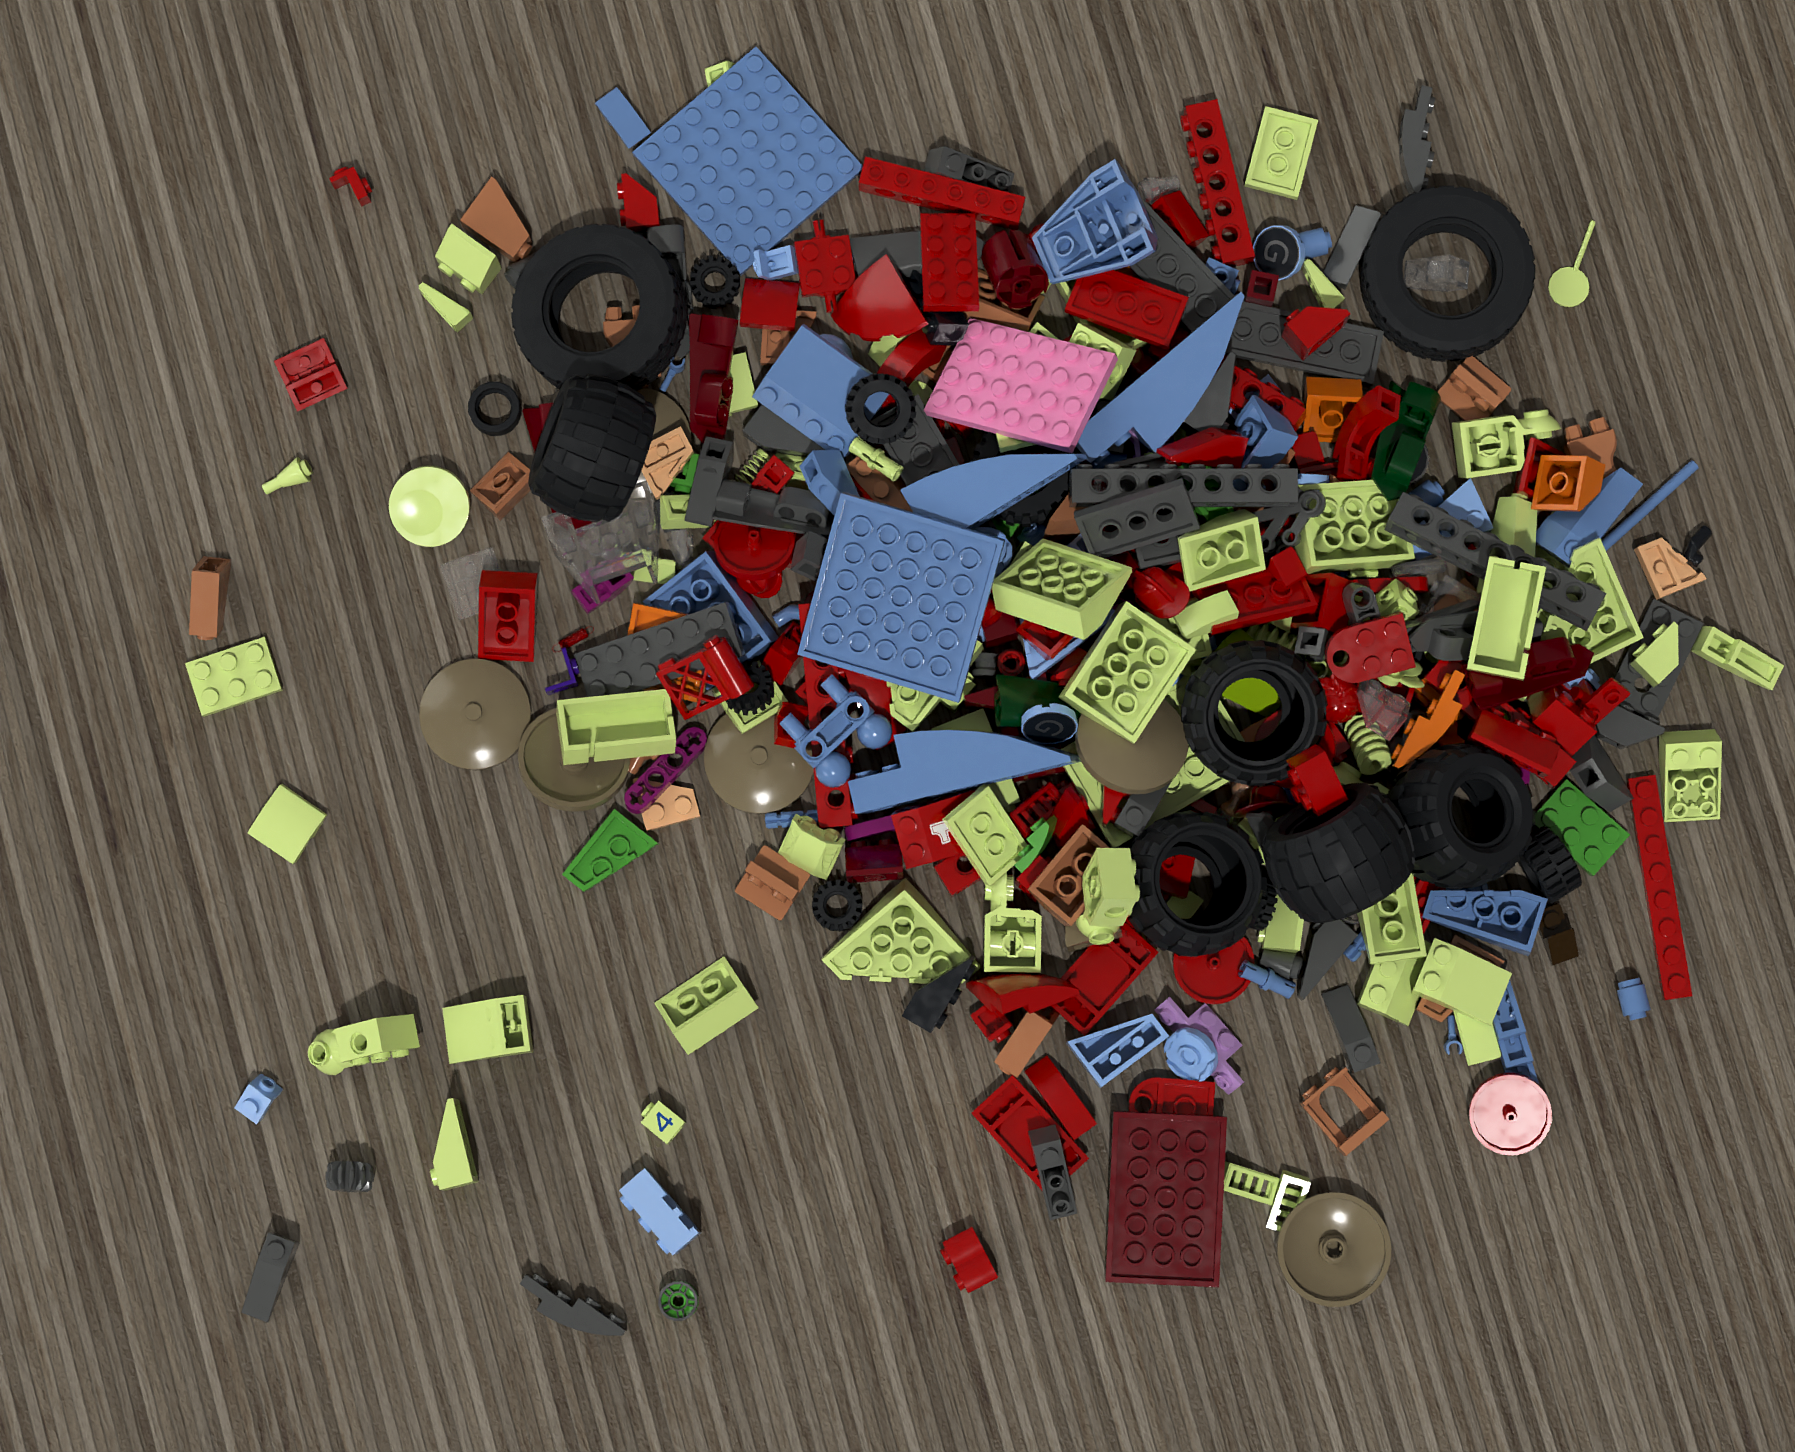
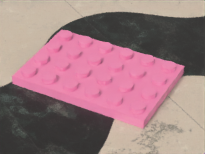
M970 318L964 338L957 342L924 408L926 415L1073 453L1118 361L1116 354Z

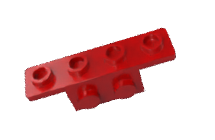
M1612 677L1595 692L1591 684L1584 679L1577 686L1571 688V695L1575 704L1581 709L1585 707L1592 712L1596 718L1594 720L1595 725L1630 695L1629 690Z

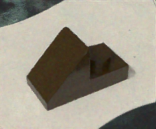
M1560 903L1545 908L1538 931L1551 965L1553 966L1578 957L1575 932L1573 928L1569 929Z

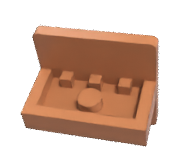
M1473 356L1466 358L1438 390L1441 402L1463 421L1489 417L1511 392V388Z
M764 845L754 861H750L746 867V873L737 885L735 893L781 921L810 878V873L788 862L782 855Z

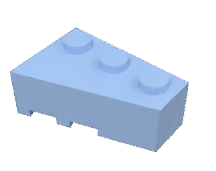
M1471 478L1438 506L1458 520L1469 521L1473 524L1474 528L1482 532H1491L1493 529V525ZM1423 520L1419 524L1424 525L1426 522ZM1439 531L1442 536L1451 537L1449 532ZM1413 545L1415 559L1412 561L1429 560L1436 557Z
M1149 1014L1068 1041L1066 1044L1098 1087L1101 1088L1168 1038L1169 1035L1155 1016Z
M647 1168L640 1171L619 1190L623 1195L619 1198L629 1211L635 1209L640 1215L639 1223L648 1233L651 1230L659 1238L656 1241L666 1254L669 1252L672 1255L678 1254L702 1233Z

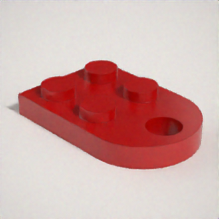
M1397 612L1337 630L1330 637L1325 648V661L1329 670L1342 681L1359 683L1415 668L1403 613ZM1340 650L1346 651L1347 661L1343 665H1335L1333 655Z
M1159 1077L1149 1078L1139 1083L1133 1089L1129 1097L1128 1110L1138 1112L1135 1109V1100L1143 1096L1148 1098L1151 1103L1148 1111L1151 1113L1213 1115L1215 1082H1198L1195 1080Z

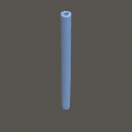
M1693 460L1687 463L1602 540L1605 550L1607 551L1699 469L1698 465Z

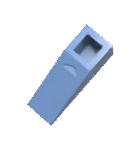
M840 449L812 450L799 466L809 490L834 516L842 492L859 496Z

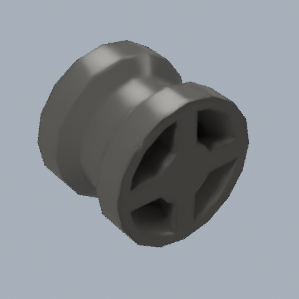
M980 653L974 661L975 668L972 670V676L982 679H996V675L1000 673L997 669L999 654Z

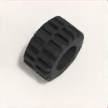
M876 373L863 377L852 386L846 398L845 412L847 422L854 433L871 443L885 444L895 442L906 435V432L913 425L914 418H916V400H914L911 389L908 388L905 382L892 375ZM876 392L888 393L897 404L895 418L886 425L871 423L864 413V405L867 398Z
M1542 826L1530 834L1532 837L1531 843L1527 851L1524 852V855L1519 857L1518 863L1537 893L1541 897L1547 898L1549 903H1554L1582 885L1581 874L1572 855L1552 830Z

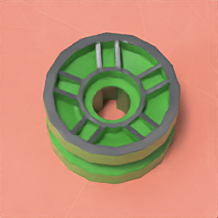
M674 1281L667 1284L661 1290L658 1297V1306L661 1313L673 1321H683L690 1318L696 1312L699 1305V1296L696 1289L684 1281ZM677 1295L682 1296L684 1299V1303L680 1307L673 1304V1300Z

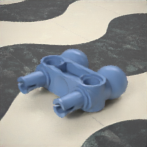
M832 674L821 684L822 688L837 703V708L813 731L811 729L808 731L792 713L787 715L779 724L796 742L794 749L813 769L815 768L818 780L825 786L834 788L840 787L847 782L851 774V765L843 754L832 751L855 730L857 731L859 741L865 747L871 749L882 748L891 739L892 726L886 717L874 713V709L857 691L849 692ZM851 703H859L863 707L862 716L851 718L847 713V707ZM811 741H817L822 746V752L817 757H811L806 752V745Z

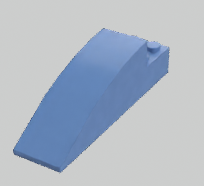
M1242 292L1230 300L1087 422L1074 449L1078 454H1085L1087 456L1086 464H1090L1092 461L1095 465L1099 464L1110 454L1107 449L1111 445L1115 444L1119 447L1132 436L1129 430L1152 453H1155L1157 448H1160L1176 432L1202 397L1224 358L1244 299Z
M1085 454L1003 455L948 468L920 479L900 489L913 513L974 530L1088 458Z
M966 730L917 731L894 735L900 765L893 764L882 767V773H879V770L855 774L856 779L848 781L855 814H865L979 787L983 784L988 785L1081 762L1076 754L1032 742L1027 738L1015 735Z

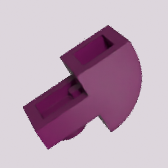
M616 556L596 570L594 575L572 589L571 593L585 612L589 614L605 602H610L632 583L634 577L619 557Z

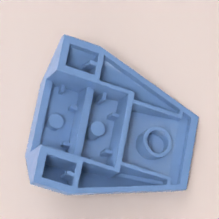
M1114 159L1091 173L1035 233L1032 240L1050 283L1057 284L1132 266L1156 252L1158 237L1139 192L1118 161Z

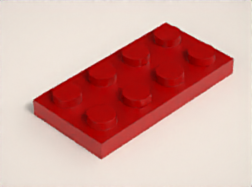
M920 213L923 312L979 311L975 213Z
M1111 270L1078 278L1066 304L1065 313L1169 350L1188 304L1189 297Z
M1268 568L1192 591L1194 597L1199 601L1228 590L1239 611L1237 619L1213 625L1211 627V635L1315 612L1318 606L1306 578L1285 589L1268 571Z

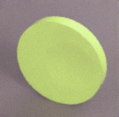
M421 466L408 471L397 481L389 498V514L396 530L408 541L425 547L440 546L453 540L465 527L470 515V498L463 482L451 471L438 466Z

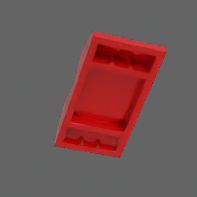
M1126 923L1120 926L1123 937L1116 938L1104 945L1089 946L1060 978L1077 987L1079 994L1053 1004L1050 1007L1057 1011L1083 1036L1093 1028L1159 953Z
M1013 1075L971 1112L1041 1191L1042 1188L1028 1131L1056 1125L1069 1177L1089 1159Z

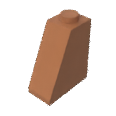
M491 176L460 219V223L464 229L516 263L520 258L524 259L527 257L532 249L530 245L532 241L497 180Z
M203 556L193 568L191 576L189 635H196L201 640H212L214 637L217 638L223 630L231 559Z
M1050 1006L1031 1014L1027 1012L994 1061L998 1064L999 1069L1007 1075L1018 1077L1060 1014Z

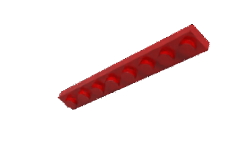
M1656 775L1629 778L1626 782L1627 788L1634 797L1630 800V807L1662 999L1664 1001L1691 997L1693 995Z

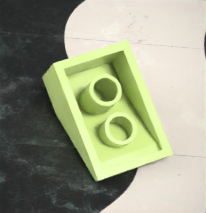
M1246 509L1220 515L1200 525V529L1178 537L1184 581L1189 587V591L1266 570L1258 517Z
M1411 873L1403 885L1375 905L1357 913L1370 964L1427 956L1414 877Z
M1434 938L1412 994L1491 1026L1512 973L1461 948Z
M455 1098L447 1099L433 1159L434 1168L430 1169L433 1185L439 1186V1190H450L479 1182L460 1101Z

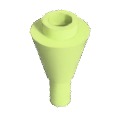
M296 457L276 478L263 484L262 488L268 495L281 487L310 482V475L313 474L312 468L307 460H301L299 457Z

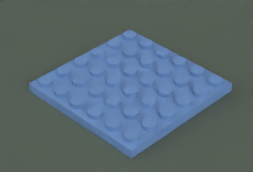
M754 47L632 152L634 157L726 260H730L733 266L735 265L740 276L753 266V260L755 259L754 250H772L861 173L863 167L757 47Z
M842 492L797 655L959 703L1005 539Z

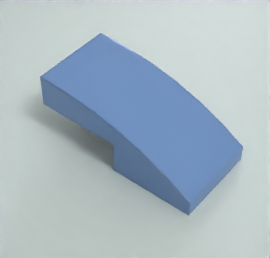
M617 87L595 102V105L606 121L613 127L628 149L651 133Z

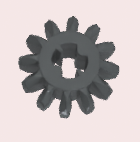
M331 1162L327 1166L325 1175L326 1187L338 1192H368L372 1189V1182H374L373 1166L365 1162Z

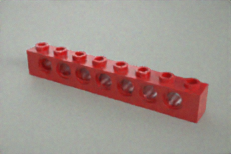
M811 603L798 604L801 638ZM803 657L809 726L813 731L824 720L822 718V711L825 707L837 708V703L831 696L820 691V682L833 674L841 683V679H846V674L843 668L830 664L822 667L818 664L817 660ZM846 738L832 752L843 754L850 763H853L852 746H847ZM811 741L812 757H817L822 752V746L817 741ZM814 768L819 828L854 825V819H858L859 814H855L848 781L854 780L855 774H850L847 782L840 787L832 788L825 786L818 780ZM833 790H839L843 793L844 802L842 805L835 806L830 802L829 796Z

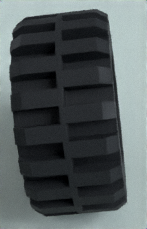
M986 432L982 436L980 444L976 445L971 462L1003 456L1010 451L1000 453L996 434ZM1041 445L1024 447L1036 450L1041 454H1073ZM1071 470L1048 483L1039 493L1027 496L994 518L998 521L1002 519L1010 526L1022 524V527H1031L1033 523H1038V525L1046 523V520L1054 514L1069 493V473Z

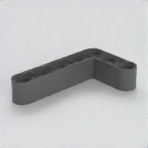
M1354 582L1344 588L1342 598L1350 625L1360 623L1367 617L1370 620L1381 617L1375 594L1369 587ZM1362 590V600L1355 603V594ZM1474 599L1466 600L1406 621L1408 637L1429 618L1472 612L1480 606V601ZM1410 642L1412 653L1416 652V650Z

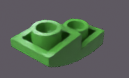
M1054 815L1047 821L1042 817L1030 828L1033 833L1026 839L1030 844L1018 853L1021 859L1014 864L1021 873L1041 855L1048 845L1057 823V818Z

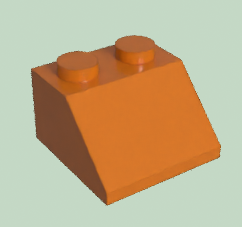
M1306 377L1303 399L1306 418L1302 423V433L1315 431L1319 442L1336 443L1347 416L1363 397L1361 379Z
M1541 455L1531 509L1580 512L1601 492L1605 464L1588 456Z

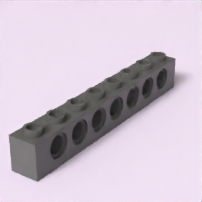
M1081 464L1076 465V469H1071L1069 473L1070 507H1091L1149 489L1148 481L1151 479H1157L1161 484H1165L1181 478L1190 483V490L1187 492L1193 507H1295L1298 503V469H1290L1288 464L1273 465V469H1262L1260 464L1245 465V469H1234L1232 464L1217 465V469H1206V465L1203 464L1189 465V469H1177L1175 464H1164L1160 466V469H1149L1147 464H1136L1132 466V469H1121V465L1118 464L1104 465V469H1093V465ZM1095 479L1104 481L1106 490L1102 492L1094 490L1091 482ZM1123 479L1131 480L1134 484V490L1130 492L1124 491L1120 487V481ZM1270 479L1274 483L1275 489L1273 491L1264 490L1261 486V480ZM1205 480H1215L1218 483V490H1207L1204 484ZM1233 480H1243L1247 486L1246 490L1237 491L1233 487Z
M1402 493L1384 529L1485 580L1489 556H1497L1502 559L1515 561L1514 569L1520 568L1521 562L1546 567L1544 581L1549 582L1553 588L1542 586L1538 607L1585 631L1588 630L1606 595L1597 585L1585 583L1577 579L1571 572L1559 570L1551 566L1545 559L1535 558L1525 553L1519 546L1509 545L1499 540L1493 533L1482 532L1474 528L1473 524L1469 521L1458 520L1450 516L1443 508L1432 507L1414 494ZM1421 518L1426 524H1418L1414 519ZM1439 531H1447L1451 534V537H1444ZM1471 543L1477 549L1470 550L1465 546V544ZM1566 594L1575 595L1578 601L1570 600Z

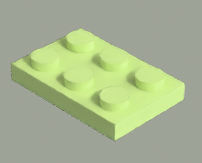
M1265 106L1244 186L1297 200L1318 120Z
M265 637L185 663L203 717L283 691Z
M985 784L980 786L942 819L984 884L991 886L1021 859L1018 853L1027 846V843L991 788Z

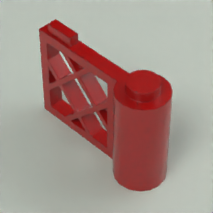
M715 635L703 643L705 646L703 649L676 662L672 657L658 665L660 670L656 672V675L684 720L728 699H735L748 692L754 686L753 681L726 637L719 638L718 635ZM700 659L705 667L704 675L690 671L691 662ZM673 671L684 675L681 686L672 683L667 674ZM688 677L702 681L700 692L686 688ZM706 684L716 686L721 695L712 697L704 694ZM684 694L698 698L697 706L688 710L683 702Z

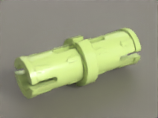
M859 436L852 441L849 452L864 460L870 469H877L893 482L900 477L904 467L887 457L884 450L874 448Z

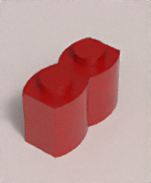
M973 1227L942 1242L944 1248L940 1252L947 1266L953 1263L957 1274L953 1275L960 1291L966 1289L970 1293L998 1278Z

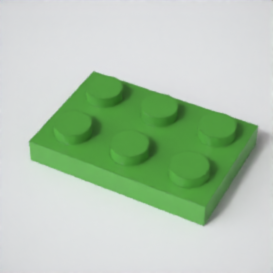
M1568 779L1564 780L1535 813L1534 827L1539 829L1545 826L1552 830L1564 843L1575 863L1591 877L1599 871L1630 836L1627 831Z

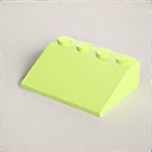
M1373 480L1298 485L1303 491L1310 489L1320 490L1326 499L1325 510L1320 516L1308 520L1300 533L1301 542L1295 546V551L1307 574L1394 568V565L1410 562L1415 559L1413 544L1384 530L1399 499L1387 501ZM1315 499L1310 502L1311 509L1315 508L1317 504Z
M1041 539L994 579L992 592L995 608L1009 615L1085 640L1103 624L1129 579L1132 567L1050 540Z
M1125 601L1118 605L1058 698L1081 714L1135 744L1196 649Z

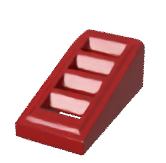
M1051 781L1008 815L1024 840L1033 833L1030 828L1037 822L1026 810L1029 808L1038 820L1043 817L1047 821L1056 805L1052 807L1043 795L1047 793L1056 805L1062 796ZM1036 801H1038L1047 811L1045 814L1035 804ZM1019 815L1021 816V818L1026 822V824H1027L1029 827H1027V826L1025 825V823L1018 817Z

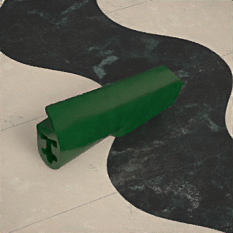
M1393 381L1389 384L1388 390L1401 395L1399 418L1380 432L1371 476L1387 501L1399 499L1403 492L1406 493L1426 443V436L1441 401L1437 391L1415 382H1409L1406 391Z
M997 674L995 677L998 691L994 695V706L998 727H1021L1022 715L1028 709L1041 704L1042 708L1050 707L1049 704L1052 703L1065 705L1074 710L1077 720L1081 716L1080 712L1058 698L1065 686H1058L1056 682Z

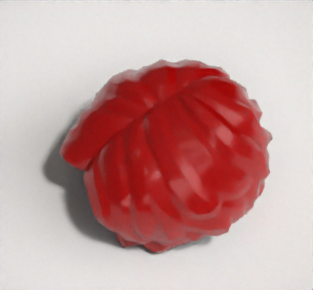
M1333 673L1330 678H1318L1322 688L1325 690L1328 703L1326 706V720L1336 724L1351 720L1361 706L1359 688L1354 683L1340 680Z

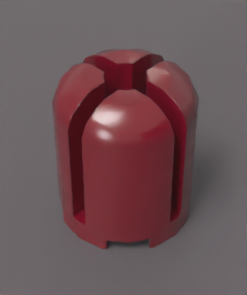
M1011 229L1009 235H1007L1006 231L1003 230L995 233L985 242L981 256L982 265L997 299L1006 303L1009 308L1020 309L1031 306V301L1038 297L1042 291L1046 293L1049 286L1048 275L1033 241L1027 234Z

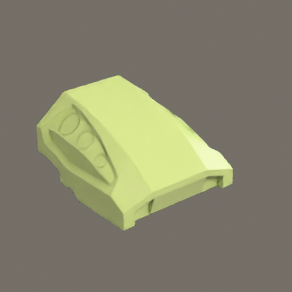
M795 814L778 854L811 875L827 880L846 839L842 838L841 834L834 829L823 830L817 827L816 821L809 816Z

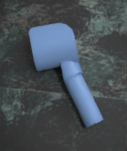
M675 357L672 358L667 375L659 390L666 392L676 373L684 370L685 358L680 365H674L672 362Z
M1454 1015L1447 1017L1449 1034L1448 1040L1444 1044V1050L1450 1055L1449 1046L1452 1043H1457V1051L1460 1055L1463 1047L1457 1040Z

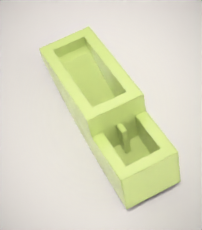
M1702 626L1691 649L1693 653L1768 690H1773L1784 667L1781 663L1741 639H1734L1713 626Z

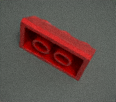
M1489 708L1488 711H1480L1466 741L1476 746H1483L1501 754L1503 759L1509 762L1512 761L1515 765L1543 778L1549 775L1560 749V746L1555 744L1556 738L1544 732H1540L1537 735L1529 731L1531 726L1517 719L1512 723L1504 719L1505 714L1495 708Z

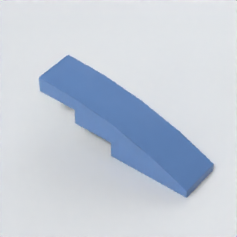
M1509 980L1493 1020L1504 1073H1519L1530 1077L1539 1084L1533 1066L1534 1060L1525 1035L1526 1029Z

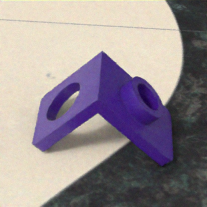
M566 647L561 649L571 680L546 687L547 695L579 686L575 676L580 673L575 658L570 659Z

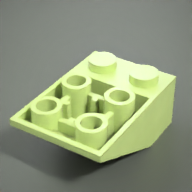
M1715 729L1664 732L1659 736V770L1664 822L1720 819L1722 740Z
M525 995L495 998L442 1008L449 1064L533 1052L527 998Z

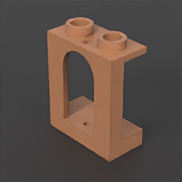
M1335 1067L1323 1077L1326 1080L1319 1088L1313 1085L1302 1094L1305 1100L1300 1105L1343 1156H1347L1384 1125L1389 1118L1370 1100L1347 1072L1348 1069L1346 1067L1340 1070ZM1329 1086L1341 1088L1368 1119L1366 1123L1348 1138L1320 1105V1094Z

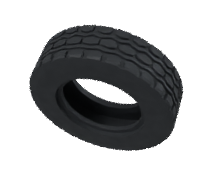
M1454 185L1426 188L1420 190V193L1414 192L1403 198L1401 202H1397L1383 215L1373 230L1361 261L1360 287L1361 293H1363L1362 299L1366 310L1370 312L1369 316L1375 326L1384 331L1383 335L1390 342L1396 343L1395 346L1403 351H1409L1413 356L1422 359L1431 358V361L1445 362L1450 360L1452 362L1465 360V358L1483 354L1484 351H1488L1499 344L1511 332L1523 315L1534 288L1536 265L1533 262L1535 260L1532 245H1529L1530 239L1525 229L1521 228L1520 221L1497 199L1496 201L1491 199L1492 196L1481 191H1473L1472 188L1462 186L1454 188ZM1453 233L1463 236L1476 244L1487 258L1491 270L1492 280L1488 298L1476 309L1454 316L1433 313L1418 304L1405 285L1402 271L1404 255L1416 241L1430 234Z
M610 224L584 225L581 228L576 227L567 230L564 234H559L549 240V243L545 246L543 245L522 270L523 273L519 276L515 286L516 291L512 298L511 308L513 312L511 313L512 327L515 329L513 333L527 361L559 390L564 382L575 374L581 377H585L587 374L608 377L624 383L636 391L643 389L642 387L645 385L648 386L670 365L672 358L676 356L681 346L680 342L683 340L686 330V295L684 288L681 286L682 282L673 266L648 239L622 226L618 228L617 225ZM601 273H616L632 279L638 288L640 309L636 323L630 333L621 342L603 351L583 352L567 346L561 335L559 318L564 300L570 291L584 279Z

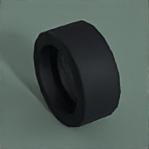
M487 382L478 386L472 392L468 401V413L472 423L481 433L489 436H502L511 432L518 425L521 418V403L516 392L509 385L501 382ZM491 393L504 395L511 404L509 417L498 425L486 423L479 414L481 400Z

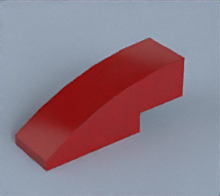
M1045 1056L1024 1071L1073 1141L1097 1124L1048 1056Z

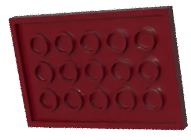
M1113 1111L1105 1282L1219 1288L1227 1116Z

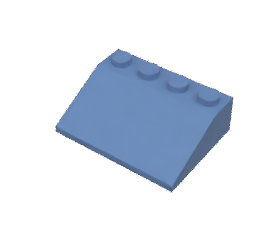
M802 324L752 397L823 449H840L843 459H845L850 453L849 447L852 441L858 437L846 419V398L854 384L863 377L873 373L808 326ZM876 392L867 398L864 405V413L869 421L874 419L888 398V393Z
M705 551L643 601L645 605L686 614H692L724 602H729L746 654L738 658L743 666L744 661L750 663L768 650L779 638L749 595L739 587L736 577L727 573L720 566L716 559L715 551ZM706 684L707 691L715 687L714 685Z

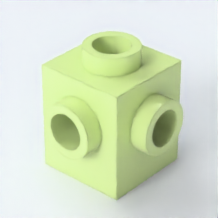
M1394 579L1375 595L1381 617L1402 612L1406 622L1414 619L1419 613L1416 594L1397 579Z

